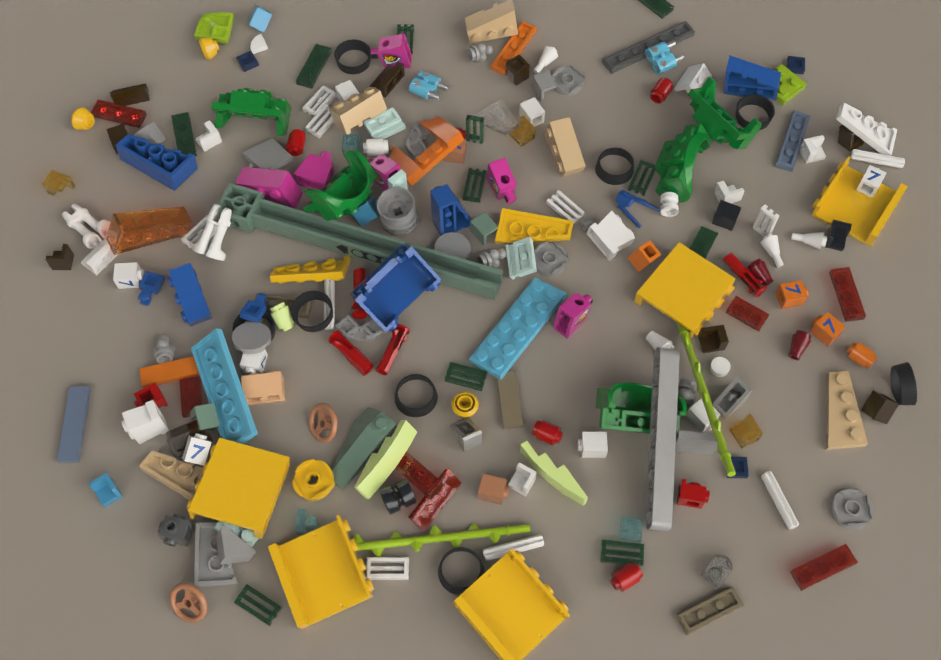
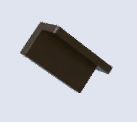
M397 62L394 67L388 65L369 87L377 88L381 91L382 96L386 98L405 76L404 64Z
M146 83L110 92L116 108L150 101Z
M194 420L166 432L167 442L174 457L183 455L189 435L195 436V433L206 435L207 440L213 442L209 430H199L197 420Z

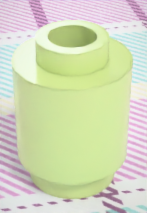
M282 302L270 308L271 316L278 330L283 329V331H287L294 327V320L288 305L286 306Z

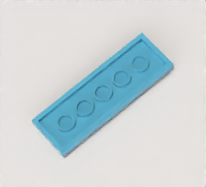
M535 277L469 358L470 363L502 380L567 297L566 292Z
M216 328L191 347L209 404L214 403L220 424L218 427L220 437L244 444L256 436L258 432L223 331Z

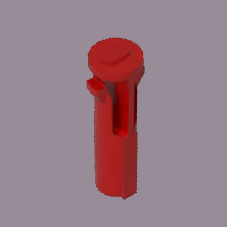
M729 253L723 258L728 267L748 287L749 293H754L755 298L766 291L767 287L765 285L762 287L758 285H762L763 281L757 279L733 253Z
M357 268L353 271V290L365 279L364 268ZM354 300L351 309L355 310L352 312V317L355 319L366 318L368 316L367 312Z
M398 324L392 330V338L376 368L377 373L382 375L388 374L402 343L407 340L405 334L408 335L410 333V329L406 326Z
M339 330L330 335L328 342L335 346L363 376H366L373 369V363L357 347L353 346Z

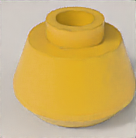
M200 38L199 45L205 59L211 60L218 54V44L212 38Z
M85 107L76 109L71 116L72 126L76 130H88L94 126V116Z
M460 392L452 399L451 406L456 415L467 418L476 413L479 403L474 394Z

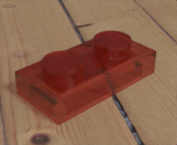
M735 296L725 312L758 332L770 315L738 296Z
M199 376L179 379L183 418L191 417L190 411L195 406L203 405L201 379Z

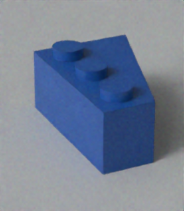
M448 184L437 186L430 190L432 222L440 236L449 232H457L470 226L471 218Z

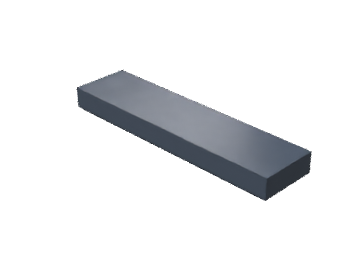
M793 111L775 167L790 172L793 171L810 115Z
M89 386L69 387L57 456L59 463H79L91 394Z

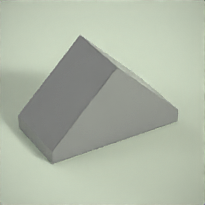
M737 376L712 405L725 418H728L747 401L753 389Z
M469 417L450 425L464 452L482 444V432Z
M222 526L216 535L220 565L249 562L257 552L225 526Z

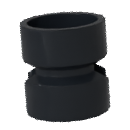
M407 479L395 483V487L388 486L379 490L390 515L400 511L401 506L407 508L417 503ZM397 494L400 500L395 501L393 495Z

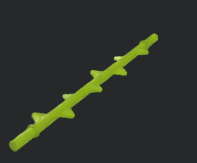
M676 322L679 336L682 339L697 383V393L701 395L717 443V453L720 454V459L723 461L727 476L732 477L736 472L731 460V453L727 449L720 428L721 421L717 419L703 379L700 361H697L689 338V331Z
M471 523L468 531L442 533L437 526H433L429 535L402 538L395 531L391 538L386 540L364 542L359 534H355L353 538L359 549L357 551L372 550L376 557H381L384 549L410 545L415 552H418L423 544L450 541L454 548H458L464 539L489 537L493 543H497L501 535L510 536V534L530 532V524L480 529L475 523Z

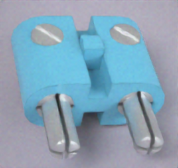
M663 41L645 49V56L649 63L652 62V68L656 74L659 75L675 68L678 62L684 60L683 54L675 57L673 53L670 54L669 52L670 48L676 46L675 41L667 44Z
M422 70L417 78L415 77L410 83L409 92L427 100L431 97L439 101L441 95L434 92L438 88L447 91L449 85L442 83L440 77Z

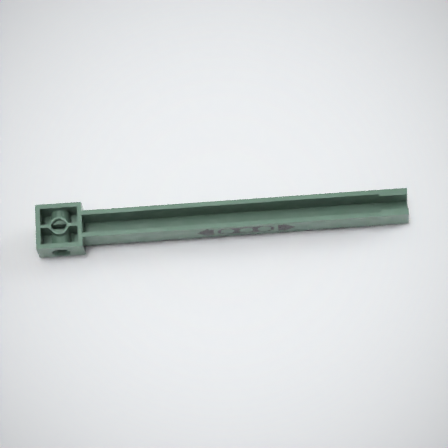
M229 183L218 203L221 206L220 216L224 208L232 210L230 227L252 233L254 228H258L340 254L350 255V257L377 265L386 260L399 246L407 243L415 249L442 279L439 282L440 284L493 300L496 299L502 284L503 270L335 220L326 221L324 217L267 201L264 198L263 192Z

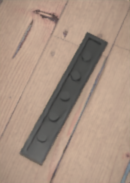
M684 21L604 58L602 63L613 74L645 59V49L663 41L666 44L675 41L677 44L694 36L695 31Z

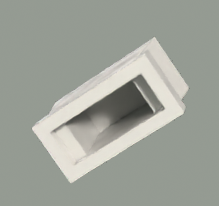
M613 211L598 225L596 222L593 223L586 232L587 236L609 261L616 256L618 251L630 246L635 240L631 229L627 228L622 223L621 218L614 214Z
M154 400L146 402V405L122 412L124 420L121 423L125 432H128L132 440L135 439L139 445L159 434L163 435L169 431L164 415Z

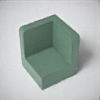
M485 212L470 221V231L483 245L487 243V236L498 229L497 224Z
M214 403L195 406L190 411L191 419H197L199 430L210 429L214 431L220 426Z

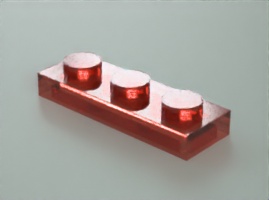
M97 100L91 111L95 118L136 128L141 127L147 116L144 110Z
M850 267L831 269L829 274L845 322L864 320L866 314Z
M408 452L404 454L395 468L397 472L429 500L445 486L441 480Z
M445 469L408 518L420 530L426 531L460 486L461 482L450 470Z
M844 544L791 570L790 573L800 590L803 591L856 565L858 562L847 544Z

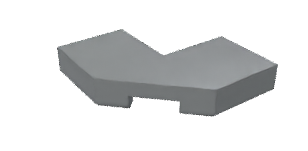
M420 122L412 126L410 135L405 143V148L413 160L427 149L423 140L433 136L420 125Z
M349 314L334 325L335 330H339L348 341L374 342L385 333L372 318L360 326Z

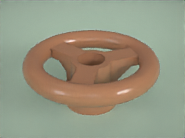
M319 403L310 412L309 428L317 441L321 443L330 442L336 435L338 418L332 407L326 403ZM316 413L318 414L319 418L317 427H315ZM323 430H331L326 437L320 435Z
M179 583L173 587L170 592V605L174 613L180 619L189 623L201 621L207 613V601L201 590L190 583ZM185 589V598L177 602L176 595L178 591ZM181 609H190L197 616H189Z

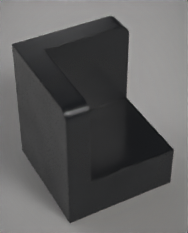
M721 200L712 224L732 231L741 207Z
M833 219L828 228L825 247L843 251L846 237L851 230L852 224Z

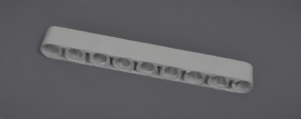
M660 347L656 348L653 358L645 525L648 530L669 532L672 526L680 355L678 350Z

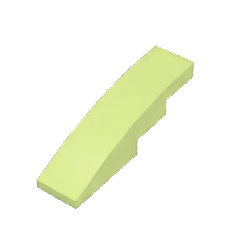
M400 420L392 437H386L378 453H372L354 487L366 499H370L386 481L417 434V431L407 420Z
M528 441L520 444V453L549 484L580 505L584 506L587 503V495L565 465L556 468L546 452L538 456Z

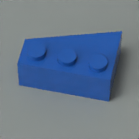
M729 55L724 94L737 96L756 94L767 99L776 100L781 72Z
M188 263L168 270L170 276L167 278L171 288L175 287L177 294H174L177 305L181 304L183 311L180 314L184 323L188 322L191 327L212 319L192 264Z

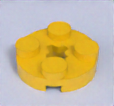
M309 459L302 462L295 470L296 474L293 479L294 490L299 496L310 502L323 499L335 486L334 473L329 465L323 461ZM311 476L318 477L316 484H309Z

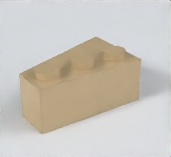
M507 0L501 4H493L492 8L486 11L483 9L465 18L469 44L518 35L513 0Z
M368 87L363 93L353 94L348 97V100L338 101L329 108L335 126L346 135L350 134V129L356 125L361 127L363 125L362 121L367 118L372 120L387 110L381 91L375 87Z
M570 117L549 122L544 135L556 161L558 172H561L562 177L583 172L586 165Z

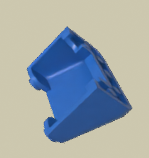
M404 243L351 292L350 296L387 332L397 327L398 316L424 291L433 292L436 290L442 279L412 246Z

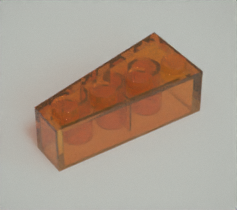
M184 206L113 213L106 239L113 254L116 255L185 236L190 230L192 221Z

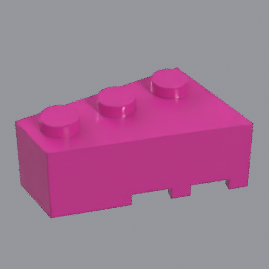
M243 167L235 182L236 185L263 192L264 198L267 201L296 209L303 194L289 171Z

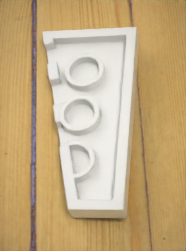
M846 103L839 106L836 119L860 137L865 143L869 144L878 153L892 155L897 129L887 128V124L874 121V118L870 115H862L860 110Z

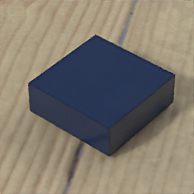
M252 51L236 57L243 72L259 66Z
M788 56L787 68L794 74H804L805 58Z
M731 457L736 474L732 477L727 476V478L747 479L749 477L747 457Z

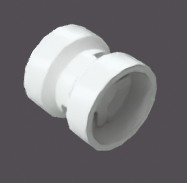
M665 192L660 196L662 204L660 207L661 215L673 217L679 213V206L677 205L679 201L678 194Z

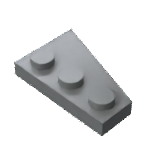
M217 522L196 523L194 586L196 587L238 586L232 565H220L216 543L218 531L214 529Z

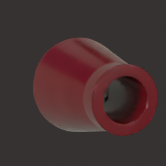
M759 258L748 265L749 271L757 279L763 281V286H768L774 281L765 261Z
M797 330L792 335L790 353L788 355L791 359L800 360V357L811 343V335L801 330Z

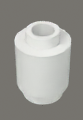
M383 138L366 139V142L363 143L364 153H367L368 157L389 154L388 140Z

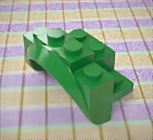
M708 77L701 88L691 89L688 93V96L692 98L689 105L695 112L692 118L696 121V124L701 123L709 136L717 143L729 142V145L737 150L746 148L760 130L761 122L753 118L745 128H738L735 125L737 121L715 102L716 82L712 77Z
M251 88L238 89L237 91L232 90L231 93L220 94L219 101L212 102L211 107L216 113L215 128L221 129L233 115L264 120L274 117V120L277 121L276 135L285 136L288 130L291 106L285 99H276L268 90L254 91Z
M701 123L685 125L683 133L677 134L675 140L665 141L654 167L661 177L656 188V193L659 196L665 192H674L678 194L680 203L690 199L692 194L693 168L697 152L703 153L712 143L711 137Z
M348 150L343 154L349 165L337 173L321 190L309 187L304 191L310 198V201L303 207L306 212L319 211L326 221L331 219L337 220L347 214L353 215L358 211L357 207L368 200V196L372 193L371 186L374 184L373 180L378 175L367 159L357 151Z
M619 382L608 387L597 388L595 408L600 409L599 428L650 434L652 385ZM679 395L676 436L679 431L680 416H687L685 398Z

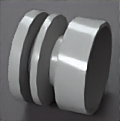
M393 187L385 190L379 196L377 210L385 231L391 235L401 236L412 232L416 228L419 217L414 196L410 191L401 187Z

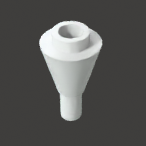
M545 46L539 63L533 69L535 74H539L544 67L558 58L557 50L554 47Z
M824 232L792 233L791 240L802 241L821 250V247L826 246L828 236H824Z
M765 235L762 237L763 240L760 244L773 258L776 267H782L784 264L779 255L778 235Z

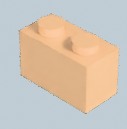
M272 370L262 374L249 373L246 376H241L242 389L248 405L285 401L284 378L281 371Z

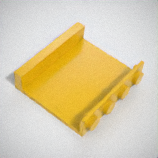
M848 156L845 162L841 161L836 169L838 173L832 174L828 181L830 183L829 187L825 185L820 193L822 198L815 200L812 206L814 208L812 216L831 225L833 219L852 224L848 235L871 247L908 186L901 183L896 191L881 183L873 198L858 192L856 189L864 174L848 166L851 158Z
M679 242L637 291L634 302L640 306L646 301L690 331L689 338L691 339L694 334L699 335L701 328L704 327L702 324L705 321L709 322L714 315V309H719L725 301L723 298L726 295H731L735 289L733 284L736 278Z
M219 438L217 444H213L211 448L209 462L204 464L202 479L196 483L194 498H190L187 510L190 519H194L196 514L254 530V537L263 539L290 468V457Z
M340 515L336 516V521L280 546L276 543L268 546L294 620L300 629L374 597L372 594V590H374L373 583L370 578L366 579L364 570H367L362 558L358 559L356 551L359 550L354 538L350 539L348 531L351 530L349 523L346 519L343 520Z
M513 549L508 551L452 602L500 660H522L553 629L570 616L567 612L569 609L561 600L557 601L553 596L554 591L546 583L543 584L538 579V572L533 567L529 568L524 562V556L518 550L514 551Z

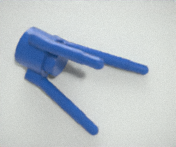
M621 190L615 199V202L618 203L617 208L622 210L638 228H641L640 223L625 208L626 206L630 207L635 201L660 212V208L625 190Z

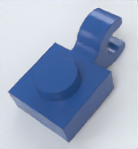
M145 272L139 284V289L142 291L138 299L142 300V305L148 306L150 304L152 293L158 295L165 281L163 275Z
M259 293L254 301L248 300L240 311V318L258 323L266 312L268 302L264 300L267 295Z

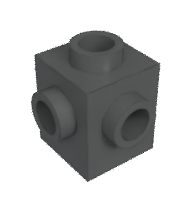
M174 514L173 517L165 515L164 520L159 524L158 536L168 546L175 547L176 544L188 546L194 529L192 523L189 520H185L186 518L181 515Z

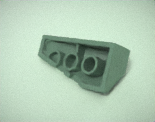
M368 407L355 420L331 468L334 473L335 484L342 490L363 470L371 454L378 453L385 438L392 437L397 428L396 423L382 411Z

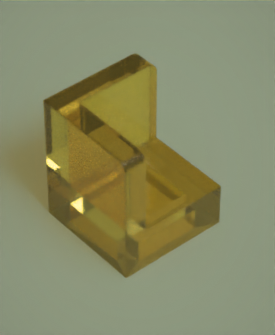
M521 116L520 125L511 130L509 135L523 147L535 139L536 128L524 116Z
M54 170L50 171L42 183L47 193L55 196L57 191L62 192L65 187L71 189L75 187L70 176Z
M751 414L746 415L742 422L730 427V432L741 449L759 441L763 435Z

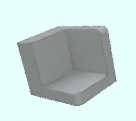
M549 70L533 76L532 87L540 101L544 100L545 91L556 88L557 84Z
M155 122L133 134L135 137L148 140L149 143L154 145L166 140Z

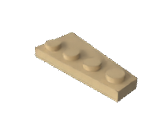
M849 371L829 372L827 375L828 425L826 426V450L866 447L868 441Z
M151 451L139 465L140 470L189 500L194 498L196 483L203 477L202 467L195 466L194 463L179 461L175 457Z

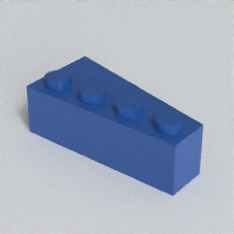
M128 134L116 144L120 160L174 191L198 169L194 154L189 153L186 155L181 153V150H170L165 148L164 145H154L149 143L148 140Z

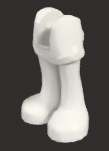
M73 203L71 205L75 212L72 215L66 211L62 213L67 225L77 230L83 236L82 241L89 249L96 248L102 242L100 236L103 239L109 238L113 232L114 226L112 222L106 219L97 221L89 214L86 208H82L77 204ZM86 222V223H87L89 226H91L99 235H97L95 232H91L88 228H86V227L83 225V223Z
M214 204L206 217L207 222L199 241L193 245L192 250L207 257L225 261L226 254L221 250V243L227 228L230 227L232 210L224 208L220 216L221 206ZM215 226H217L215 235L209 247V240L212 235L213 229Z

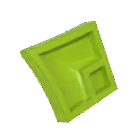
M214 12L203 14L194 34L195 40L212 38L217 43L228 44L235 18L234 13Z

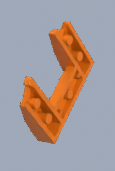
M437 115L431 120L420 122V125L437 140L416 159H410L394 145L391 148L389 158L398 163L400 170L402 169L406 173L407 183L411 187L464 141L459 130Z

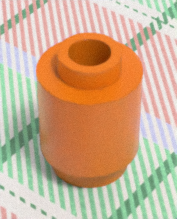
M853 342L846 351L849 353L847 356L849 359L862 368L865 366L867 369L871 367L878 357L874 354L873 350L861 342L857 344Z

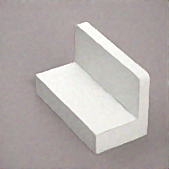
M704 63L689 66L674 90L676 92L686 90L689 93L691 89L701 88L707 78L712 77V74Z
M113 237L111 239L105 238L81 261V264L97 276L123 249Z

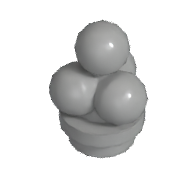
M482 43L477 46L472 45L466 50V55L470 62H484L487 59V55L493 53L491 45Z
M502 248L498 250H484L477 255V262L497 268L500 260L506 257L507 252Z
M161 334L158 337L157 345L153 349L154 357L160 364L172 361L176 349L173 344L169 343V337L166 334Z
M682 378L678 382V395L685 398L687 406V403L694 402V393H696L697 388L694 381Z

